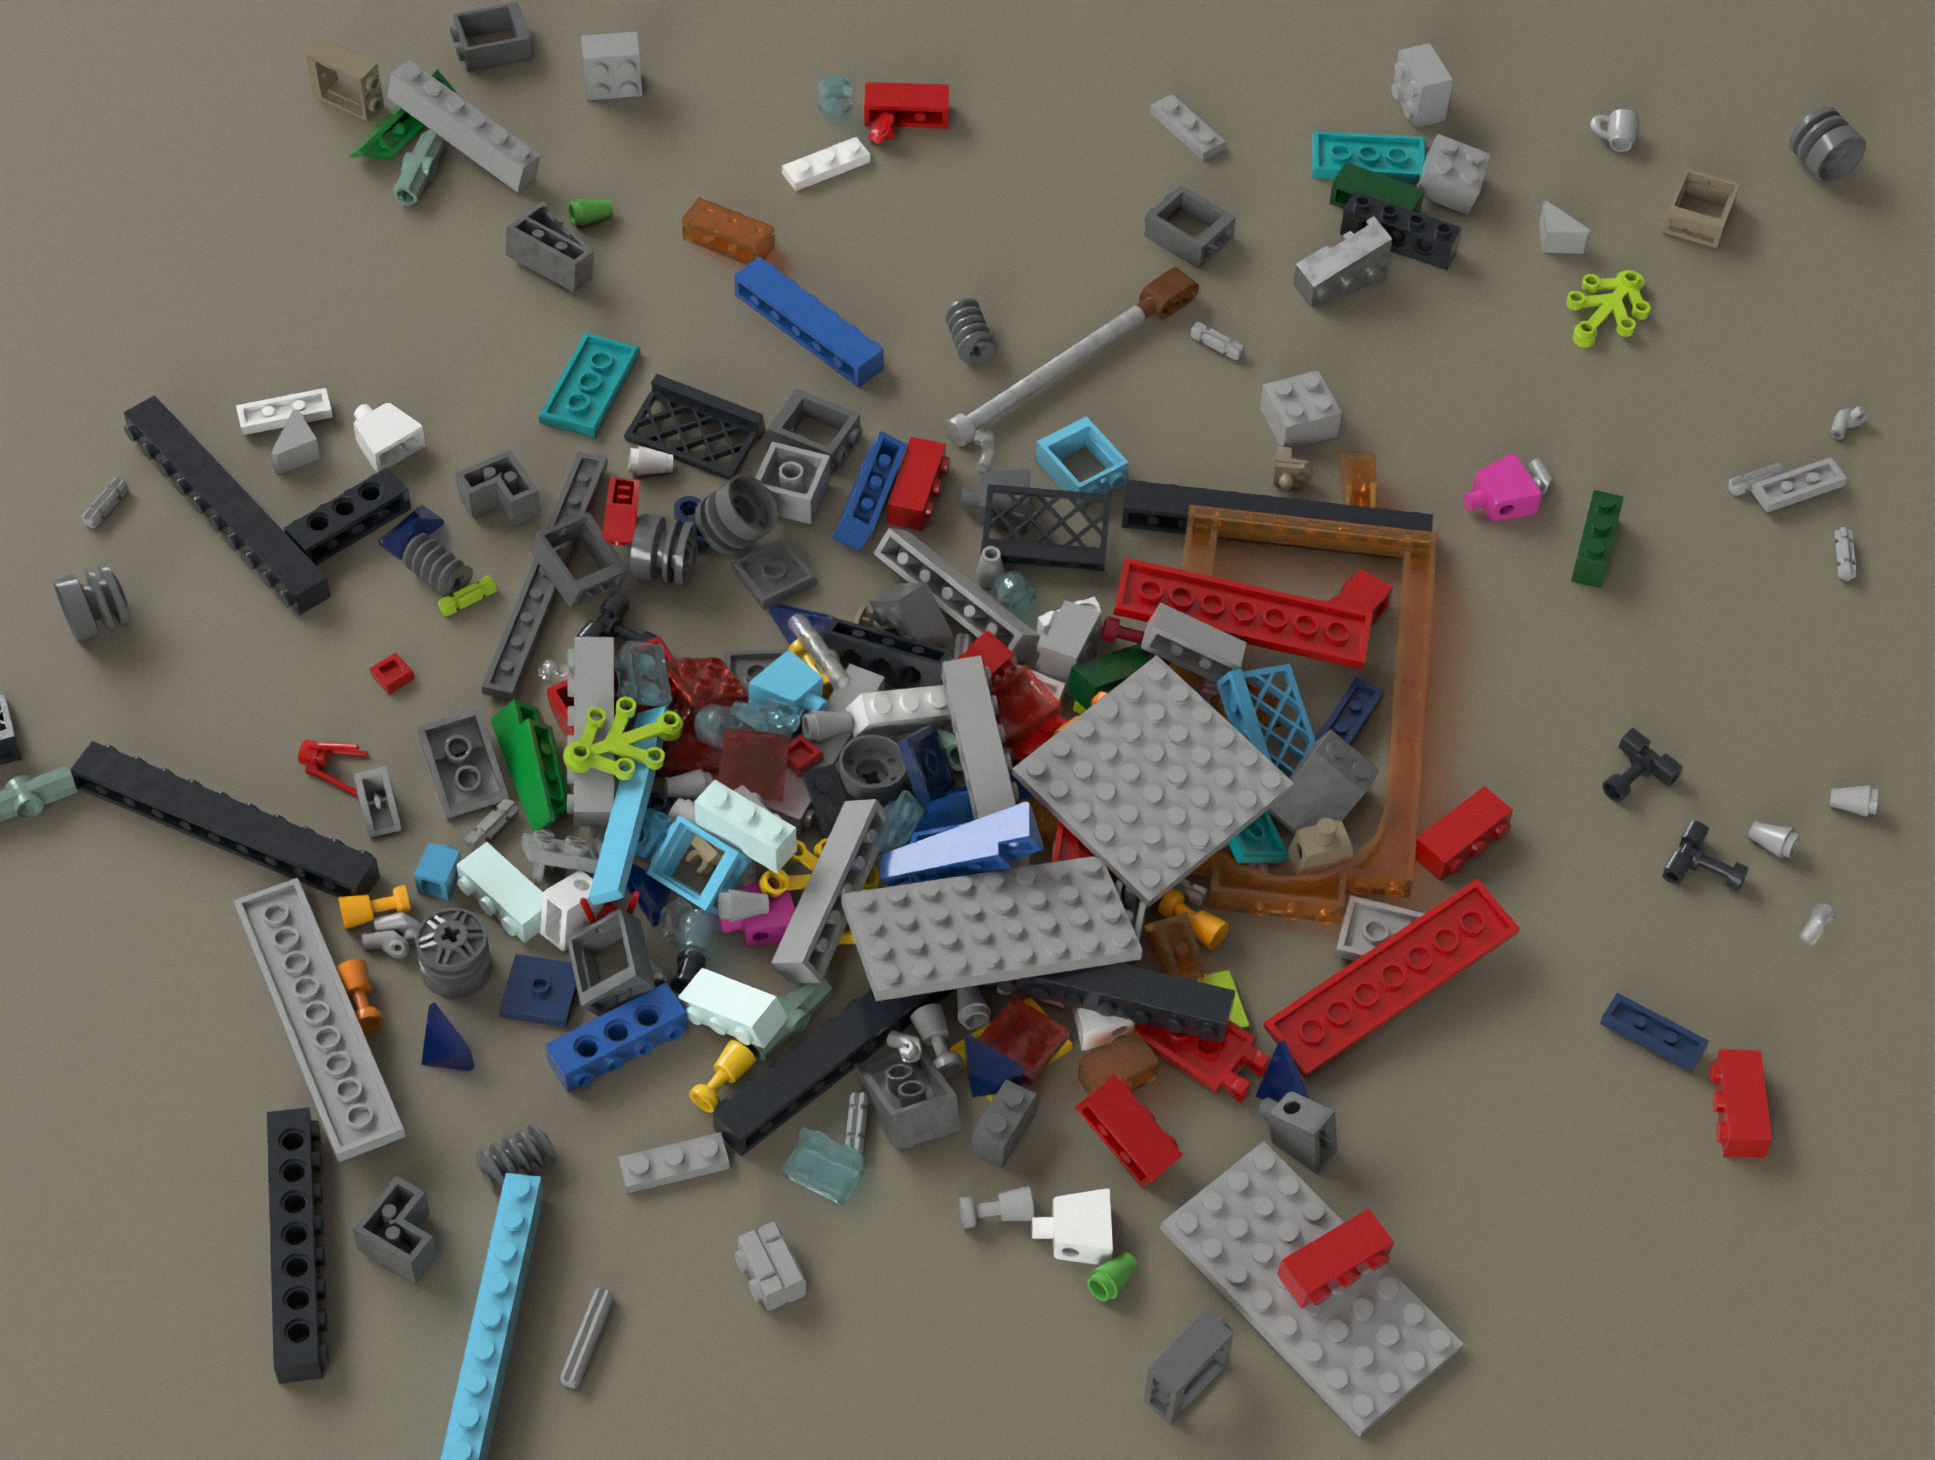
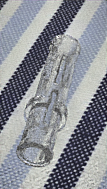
M797 613L792 616L788 621V627L813 658L818 672L827 677L835 690H843L848 687L852 678L842 667L837 653L828 648L805 614Z

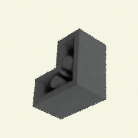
M511 450L455 473L458 497L472 518L498 506L502 508L513 526L541 515L539 491Z
M898 583L869 601L873 610H875V621L884 629H897L900 636L938 647L954 639L928 583Z
M396 1175L353 1228L359 1251L415 1284L437 1258L433 1236L418 1228L430 1213L426 1193Z

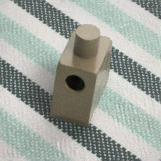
M1322 818L1317 822V825L1301 828L1296 831L1288 850L1289 858L1285 861L1295 887L1354 874L1353 848L1342 821Z

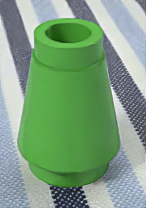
M575 198L574 201L568 203V214L572 225L578 224L582 227L611 217L613 215V208L609 199Z
M1123 1252L1121 1255L1093 1269L1090 1272V1277L1087 1279L1089 1291L1100 1301L1115 1299L1134 1271L1138 1269L1137 1260L1130 1253Z

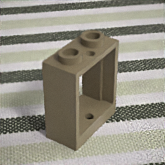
M324 38L306 54L313 97L365 121H368L375 113L381 110L384 100L378 63ZM337 72L356 80L358 88L339 80Z
M1685 167L1668 209L1662 233L1718 249L1735 205L1741 183ZM1689 195L1725 206L1720 219L1680 208L1684 196Z

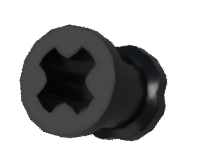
M684 950L678 953L677 972L670 982V986L675 992L681 994L702 968L705 969L706 958L699 952Z

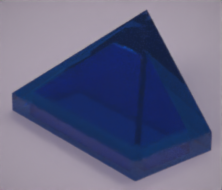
M421 504L378 540V545L401 560L406 546L415 536L422 533L430 536L444 524V520Z
M779 603L773 604L769 608L770 615L790 645L802 637L812 638L824 631L835 617Z
M632 863L626 888L631 895L635 891L639 892L640 896L637 904L651 925L655 927L660 924L671 889L646 874V870Z
M434 1002L429 1005L421 1065L462 1071L474 1069L470 1047L437 1004Z
M968 1033L964 1038V1058L972 1097L997 1094L1006 1079L1024 1087L1025 1068L971 1034Z
M1285 1040L1278 1042L1255 1097L1261 1100L1269 1097L1279 1103L1288 1092H1295L1309 1099Z

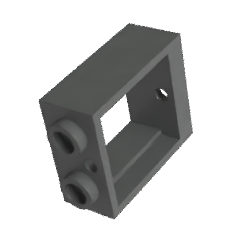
M518 2L453 14L454 26H450L451 38L453 43L458 42L456 45L459 61H464L467 72L532 59L531 40ZM511 29L514 37L513 39L469 47L466 39L467 37Z
M1180 185L1174 192L1168 193L1157 207L1151 208L1144 218V236L1199 269L1234 237L1236 217ZM1179 210H1182L1209 226V228L1195 239L1167 221Z
M796 389L767 429L768 449L771 442H776L829 455L830 474H833L838 465H843L846 461L852 445L858 444L861 439L863 428L860 427V414ZM805 416L840 430L829 447L793 433Z
M589 512L580 516L571 515L563 520L561 524L553 527L548 525L541 528L535 534V540L530 548V551L570 608L621 587L629 571L609 541L603 540V532ZM579 537L601 570L575 580L553 548Z
M620 908L608 913L606 917L590 926L583 927L579 932L567 938L580 1005L598 1017L656 988L641 920L624 909ZM623 938L629 967L600 982L595 953Z
M1205 1310L1148 1369L1143 1402L1172 1424L1228 1366L1234 1334L1230 1326L1222 1318L1213 1317Z

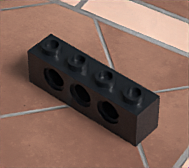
M1353 192L1343 210L1340 235H1344L1349 231L1353 234L1368 226L1366 221L1374 216L1392 238L1391 252L1448 270L1458 250L1462 227Z
M385 468L369 476L351 489L345 490L327 503L319 505L315 510L303 517L292 521L284 527V531L315 565H318L411 510L409 490L388 468Z
M834 617L823 632L820 663L839 672L846 671L848 666L852 664L884 676L885 683L890 684L892 687L908 689L943 685L941 678L942 663L952 660L954 651Z

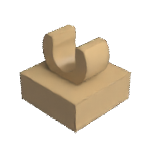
M695 835L691 845L696 850L691 851L687 855L686 861L695 865L702 858V865L696 871L706 876L712 871L713 865L717 866L725 852L700 836Z

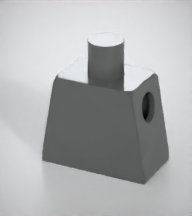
M1030 469L984 472L981 474L980 490L962 489L961 507L979 508L978 523L984 526L988 484L1030 487ZM993 493L992 504L1000 513L1013 503L1007 494ZM1014 495V496L1018 499V498H1020L1022 495ZM1029 497L1021 503L1027 511ZM1015 507L1004 516L1014 529L1028 519L1018 507ZM993 511L991 513V520L997 516ZM1001 520L991 527L1009 531ZM1027 526L1019 533L1027 534Z
M1288 1092L1279 1103L1269 1097L1261 1102L1257 1114L1270 1122L1271 1141L1273 1144L1317 1174L1337 1151L1335 1111L1295 1092Z

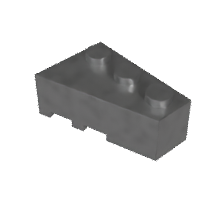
M544 201L506 227V256L572 292L577 291L592 279L594 251L574 231L569 232L563 226V220L559 216L554 217L548 211V205Z
M1374 216L1366 221L1368 226L1357 233L1347 232L1343 235L1344 241L1331 249L1326 245L1296 264L1293 285L1310 307L1327 303L1337 297L1351 294L1356 290L1385 280L1392 238Z

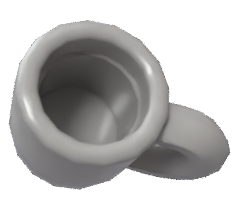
M1619 109L1612 112L1610 116H1595L1590 122V127L1598 137L1607 139L1612 149L1624 152L1631 149L1636 141L1640 120L1635 112ZM1601 123L1608 124L1607 132L1602 130Z

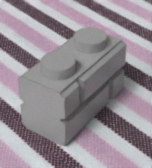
M771 1222L759 1227L758 1230L754 1229L737 1238L738 1251L734 1252L735 1260L741 1272L748 1271L752 1279L748 1281L749 1288L756 1302L762 1300L766 1310L770 1311L784 1305L786 1302L790 1303L805 1296L806 1279L777 1222Z

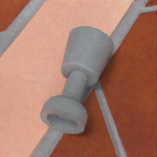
M934 1003L918 1008L911 1015V1021L923 1042L928 1046H933L937 1056L933 1064L944 1078L958 1074L964 1068V1062L958 1053L950 1052L945 1040L949 1036V1030L942 1006Z
M1029 1186L999 1193L998 1201L975 1204L971 1197L959 1198L963 1229L975 1227L977 1218L1000 1215L1003 1222L1032 1221V1217H1034L1033 1200Z

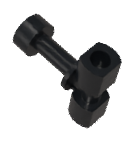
M612 592L600 606V617L596 621L589 620L577 634V637H614V639L619 637L635 646L657 636L649 631L639 634L623 625L622 617L629 610V602L626 597L617 592Z
M1632 728L1622 737L1618 747L1631 757L1632 766L1622 775L1612 774L1603 782L1602 789L1609 799L1614 802H1621L1631 793L1630 784L1640 775L1648 777L1653 774L1669 787L1680 777L1684 767L1667 753L1659 756L1649 748L1651 741L1635 728Z
M1691 820L1681 838L1680 850L1673 852L1664 868L1662 877L1672 884L1680 885L1689 868L1696 871L1698 866L1726 878V886L1738 891L1747 875L1749 867L1739 862H1736L1734 867L1706 855V847L1702 846L1707 837L1709 827L1699 821Z

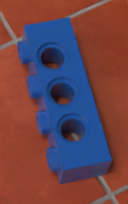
M882 431L879 432L866 453L832 537L833 539L859 552L861 551L875 528L908 444Z
M664 983L545 1044L548 1063L567 1093L576 1088H583L589 1085L593 1079L607 1072H614L621 1068L624 1063L638 1056H645L655 1047L681 1037L684 1032L688 1031L687 1012L668 984ZM646 1023H654V1024L651 1025V1026H645V1025H644V1024H646ZM617 1038H623V1039H624V1040H622V1041H613V1040H615V1039H617ZM585 1054H594L591 1057H583Z

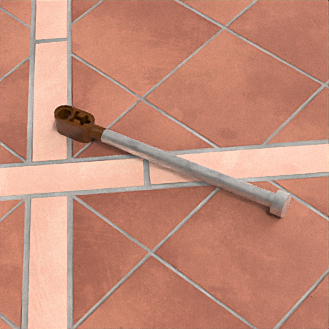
M1177 267L1165 272L1144 287L1139 296L1140 302L967 416L959 413L946 421L945 429L949 438L959 447L970 443L976 438V431L1151 315L1155 314L1160 319H1166L1189 304L1198 294L1199 285Z

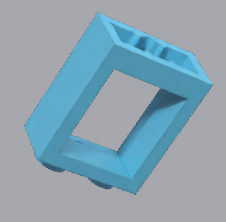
M1087 416L1037 441L1036 462L1061 490L1105 494L1113 489L1120 488L1127 482L1129 462ZM1086 447L1106 470L1080 483L1060 460ZM1076 500L1078 504L1083 502L1082 500Z
M679 815L676 821L669 827L667 837L660 850L652 857L651 866L646 874L703 910L718 915L719 893L727 892V889L736 890L753 859L698 827L696 822ZM695 835L700 836L725 852L702 894L673 877L676 868Z

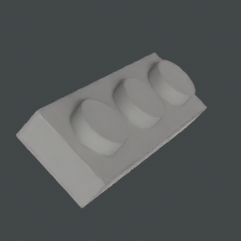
M1173 94L1150 106V114L1202 161L1225 150V140Z
M1830 457L1753 484L1751 492L1766 513L1844 487L1847 478Z
M721 1132L618 1157L627 1194L730 1169Z

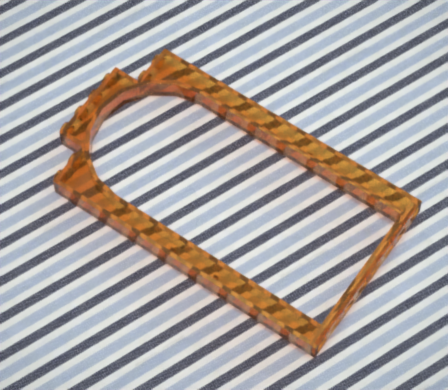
M1189 505L1182 570L1213 576L1217 537L1402 558L1383 814L1376 836L1351 861L1315 875L1277 876L1243 866L1219 849L1191 872V874L1195 875L1203 873L1212 874L1208 908L1217 909L1221 912H1245L1254 916L1284 917L1287 920L1303 919L1317 921L1321 924H1341L1345 891H1353L1357 894H1380L1390 898H1410L1414 881L1437 533ZM1171 662L1170 668L1199 694L1201 676Z

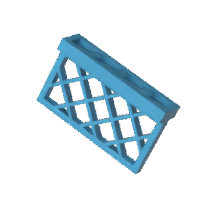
M1285 664L1242 672V669L1228 672L1216 681L1228 722L1278 769L1291 776L1294 769L1281 761L1285 752L1288 751L1299 759L1298 766L1311 746L1316 742L1291 665ZM1274 675H1283L1286 684L1284 692L1270 683ZM1251 679L1261 686L1257 697L1249 692L1245 680ZM1266 690L1280 699L1276 709L1262 701ZM1285 703L1295 711L1296 718L1294 722L1280 713ZM1258 708L1271 716L1267 727L1258 721L1256 715ZM1276 720L1290 729L1285 739L1272 731ZM1295 733L1304 739L1306 745L1304 752L1290 743ZM1267 738L1281 746L1277 757L1268 752L1265 743Z

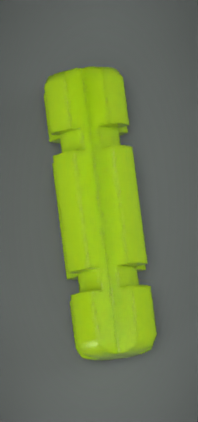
M490 575L479 579L478 584L473 582L452 593L453 597L448 595L438 601L439 609L445 617L456 613L457 608L462 610L483 599L482 595L485 594L487 597L497 591L496 582Z

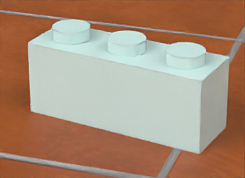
M716 780L694 801L695 820L698 827L775 873H778L797 851L796 827Z
M488 842L484 843L456 865L458 873L457 884L461 891L467 896L472 895L475 897L487 915L497 917L509 935H516L526 943L540 932L543 892Z
M704 968L697 973L678 996L690 1022L695 1025L704 1024L709 1026L720 1035H725L726 1033L734 1036L745 1045L751 1043L765 1048L788 1019L776 996Z

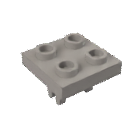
M539 830L533 831V834L523 833L521 847L529 862L534 863L531 882L535 886L540 887L545 865L566 868L565 878L577 871L595 873L598 860L589 845L585 844V840L572 836H567L565 840L555 839L553 834Z

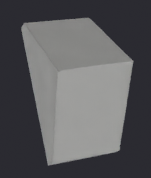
M1545 201L1539 220L1542 253L1583 254L1587 251L1591 230L1550 202Z
M293 409L271 452L276 474L281 475L321 459L317 438L299 410Z
M386 766L353 774L369 838L402 830Z

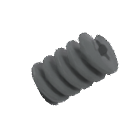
M973 298L957 300L947 309L945 319L952 334V339L955 342V347L958 350V355L962 361L968 364L983 363L994 354L995 344H993L989 328L986 326V320L983 318L980 305Z
M422 533L415 536L408 543L403 554V563L407 569L412 570L415 575L421 577L424 582L430 584L433 589L438 590L444 597L448 595L452 597V593L469 584L473 575V569L470 566H464L462 560L456 559V556L451 552H447L445 547L438 546V542L434 539H429L430 536L428 534Z
M530 1124L527 1127V1135L521 1130L515 1132V1142L506 1136L502 1139V1148L497 1143L490 1144V1155L483 1149L477 1151L478 1167L492 1192H494V1181H497L503 1187L506 1173L519 1174L518 1169L522 1168L530 1175L532 1174L531 1163L535 1162L541 1169L544 1168V1156L546 1155L553 1162L557 1161L553 1145L544 1130L539 1129L535 1124Z

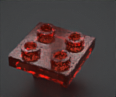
M685 657L682 659H667L663 670L679 689L676 707L683 708V716H690L695 708H709V715H716L721 707H745L748 705L749 693L721 658Z
M1026 664L1014 672L1007 668L1005 676L1001 678L999 675H996L994 677V685L989 687L990 696L995 695L997 698L999 713L995 715L996 722L1003 725L1005 741L1010 746L1063 712L1062 704Z
M687 709L686 714L681 715L680 710H674L673 712L677 713L683 721L682 732L676 740H664L662 750L665 753L664 764L660 769L656 770L654 778L673 777L697 769H702L703 772L709 771L711 775L719 774L716 714L695 716L692 709Z
M724 728L718 782L733 791L744 785L751 793H757L763 800L783 802L790 735Z
M1013 996L974 1043V1051L1027 1084L1032 1085L1070 1038V1030Z

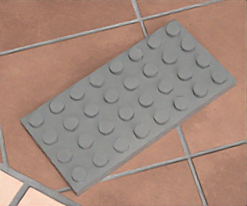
M1097 856L842 894L841 899L845 916L876 1001L1140 960L1142 957V947L1105 863Z
M1263 1141L1161 1223L1160 1229L1360 1437L1457 1354L1464 1344L1386 1264L1375 1271L1369 1268L1362 1272L1361 1277L1347 1288L1341 1285L1332 1290V1295L1323 1303L1314 1305L1312 1302L1301 1309L1276 1275L1280 1263L1285 1257L1344 1222Z

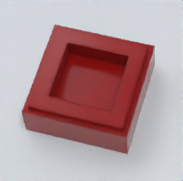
M397 653L369 668L370 675L388 695L415 679L414 672Z
M800 734L777 752V758L800 778L804 772L811 770L824 760V753L805 736Z

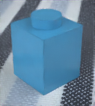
M428 843L414 873L417 893L449 901L458 880L456 865L462 861L460 850H456L449 845Z

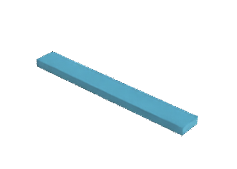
M666 705L637 713L633 730L656 722L659 715L669 711ZM656 736L632 746L644 750L650 747L662 749L664 740ZM657 756L649 757L651 760L654 761L659 760ZM632 760L635 764L633 777L626 781L620 780L588 897L593 905L624 898L656 770L649 769L645 764ZM623 767L622 771L630 770L627 767Z

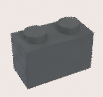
M1006 1079L972 1133V1154L1003 1168L1035 1116L1037 1094Z

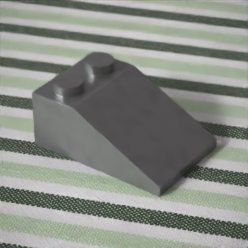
M480 707L417 726V733L446 820L499 804L503 799L510 800Z
M1330 729L1311 746L1289 777L1294 783L1293 790L1267 811L1294 834L1301 828L1317 825V822L1322 818L1343 821L1365 794L1380 770Z
M898 1051L855 1064L858 1076L881 1128L895 1150L911 1148L918 1143L934 1138H943L950 1133L961 1130L957 1095L924 1051L921 1059L915 1063L903 1061Z

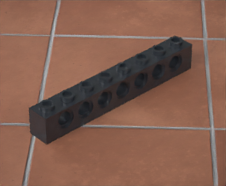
M309 1107L267 1112L273 1366L279 1384L323 1379V1365L329 1364L327 1342H322L321 1332L328 1330L326 1309L320 1310V1299L326 1298L325 1277H319V1267L325 1266L324 1246L318 1245V1235L324 1234V1222L322 1213H317V1203H323L321 1182H316V1172H322L320 1151H315L314 1142L321 1140L319 1120H312ZM296 1146L301 1147V1148H299L298 1150L289 1151V1150H290L291 1148H293V1147H296ZM302 1177L299 1181L290 1182L293 1178ZM303 1208L298 1213H290L294 1209ZM296 1240H305L299 1245H291ZM297 1272H306L300 1277H292ZM298 1304H307L303 1309H293ZM301 1336H307V1337H308L304 1342H301V1343H295V1342H294V1340L297 1339L298 1337H301Z

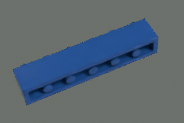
M759 257L734 274L735 295L856 387L859 388L883 370L884 349L878 342L869 339L856 326L842 319L836 311L830 310L822 304L816 296L809 294L799 287L794 280L787 278L779 272L774 265L767 263Z

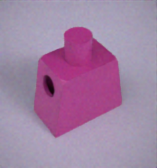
M1512 453L1476 472L1472 492L1463 495V503L1469 512L1482 508L1488 518L1496 522L1537 514L1543 493L1515 453Z
M759 881L737 889L739 891L763 894ZM768 881L769 885L773 889H775V884L771 881ZM789 890L784 891L778 897L768 896V914H759L729 923L728 919L721 920L718 914L722 934L741 929L745 944L749 947L780 944L796 910Z

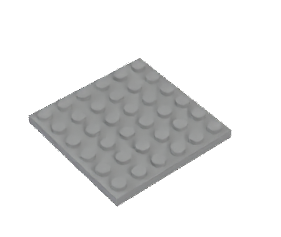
M1157 655L1012 768V775L1095 856L1103 861L1106 867L1148 907L1292 791L1294 783Z

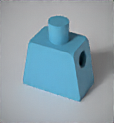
M787 650L749 682V706L789 723H796L804 714L810 713L811 710L828 711L830 703L822 698L823 679L821 675L790 650Z

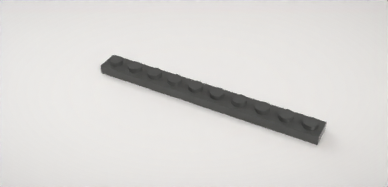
M583 452L577 453L548 525L553 527L561 524L563 520L571 515L580 516L590 511L608 466L607 457ZM578 538L553 548L566 568ZM535 557L482 684V693L484 695L514 700L558 591Z

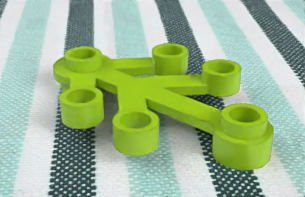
M1632 270L1621 271L1617 274L1616 278L1599 279L1594 274L1585 275L1581 284V289L1584 292L1593 294L1598 290H1615L1610 294L1585 296L1580 291H1571L1568 294L1566 305L1571 310L1600 306L1588 321H1582L1575 326L1572 336L1573 342L1582 348L1593 346L1597 338V328L1612 311L1617 322V333L1624 337L1632 336L1636 322L1628 317L1622 300L1625 297H1629L1633 306L1631 314L1634 318L1644 320L1649 316L1651 306L1642 299L1640 294L1645 284L1643 276Z
M624 696L617 700L616 716L606 739L593 744L598 729L605 726L606 712L600 707H592L587 711L586 727L580 740L566 746L563 759L567 767L573 772L584 773L590 768H595L614 774L618 779L626 781L634 775L635 764L632 760L643 763L652 770L660 769L664 764L665 753L661 748L650 747L644 750L632 745L656 736L665 741L676 740L681 735L683 721L677 713L666 711L659 715L656 722L623 733L628 720L635 715L636 710L635 700ZM629 706L631 709L624 710L621 707ZM598 716L601 718V720L596 721L593 720L591 717ZM665 722H672V723H674V724L669 725V724H667V723H665ZM613 753L625 758L613 761L602 757V755ZM576 754H583L585 756L579 757ZM657 756L659 760L654 761L651 760L649 757ZM620 767H627V768H629L630 770H629V771H622V770H620L619 768H620Z

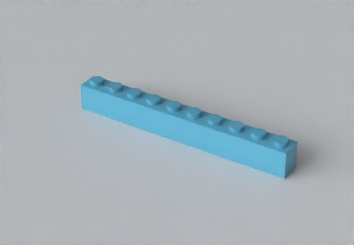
M505 1174L440 1460H487L544 1201L542 1180L539 1176Z

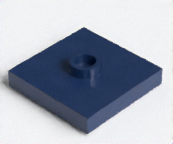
M935 724L924 726L897 742L918 804L931 801L955 785Z
M515 954L499 1009L500 1017L567 1027L577 992L572 963Z

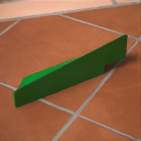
M438 69L429 73L432 77H434L439 82L448 87L450 90L455 92V89L444 78V76L439 72ZM396 105L349 155L352 158L369 157L388 160L424 124Z
M512 700L492 717L491 724L532 831H540L548 828L567 810L568 793L552 726L540 723L537 707Z

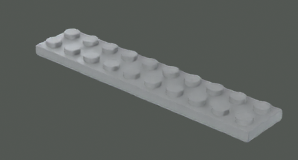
M295 878L233 900L338 1162L406 1137L402 1123L299 879Z

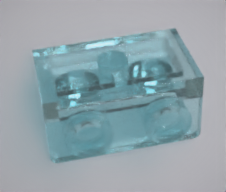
M628 641L614 657V670L617 671L619 684L618 697H631L635 700L636 705L660 707L666 705L667 707L672 702L663 645ZM622 706L624 710L631 709L629 706Z
M769 699L765 706L749 700L748 704L735 701L729 713L758 731L791 737L792 733L800 726L804 708L799 705Z
M902 791L897 801H889L884 808L889 815L874 839V844L880 850L875 861L881 862L882 854L905 846L925 812L909 791Z
M802 1127L799 1132V1143L782 1167V1176L843 1206L864 1174V1157L855 1148L849 1145L842 1146L830 1140L821 1131H811Z

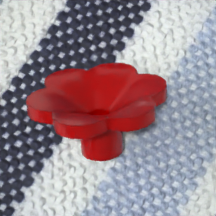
M882 112L879 118L875 119L871 124L869 141L880 145L885 138L893 140L897 134V131L892 127L895 117L887 112Z

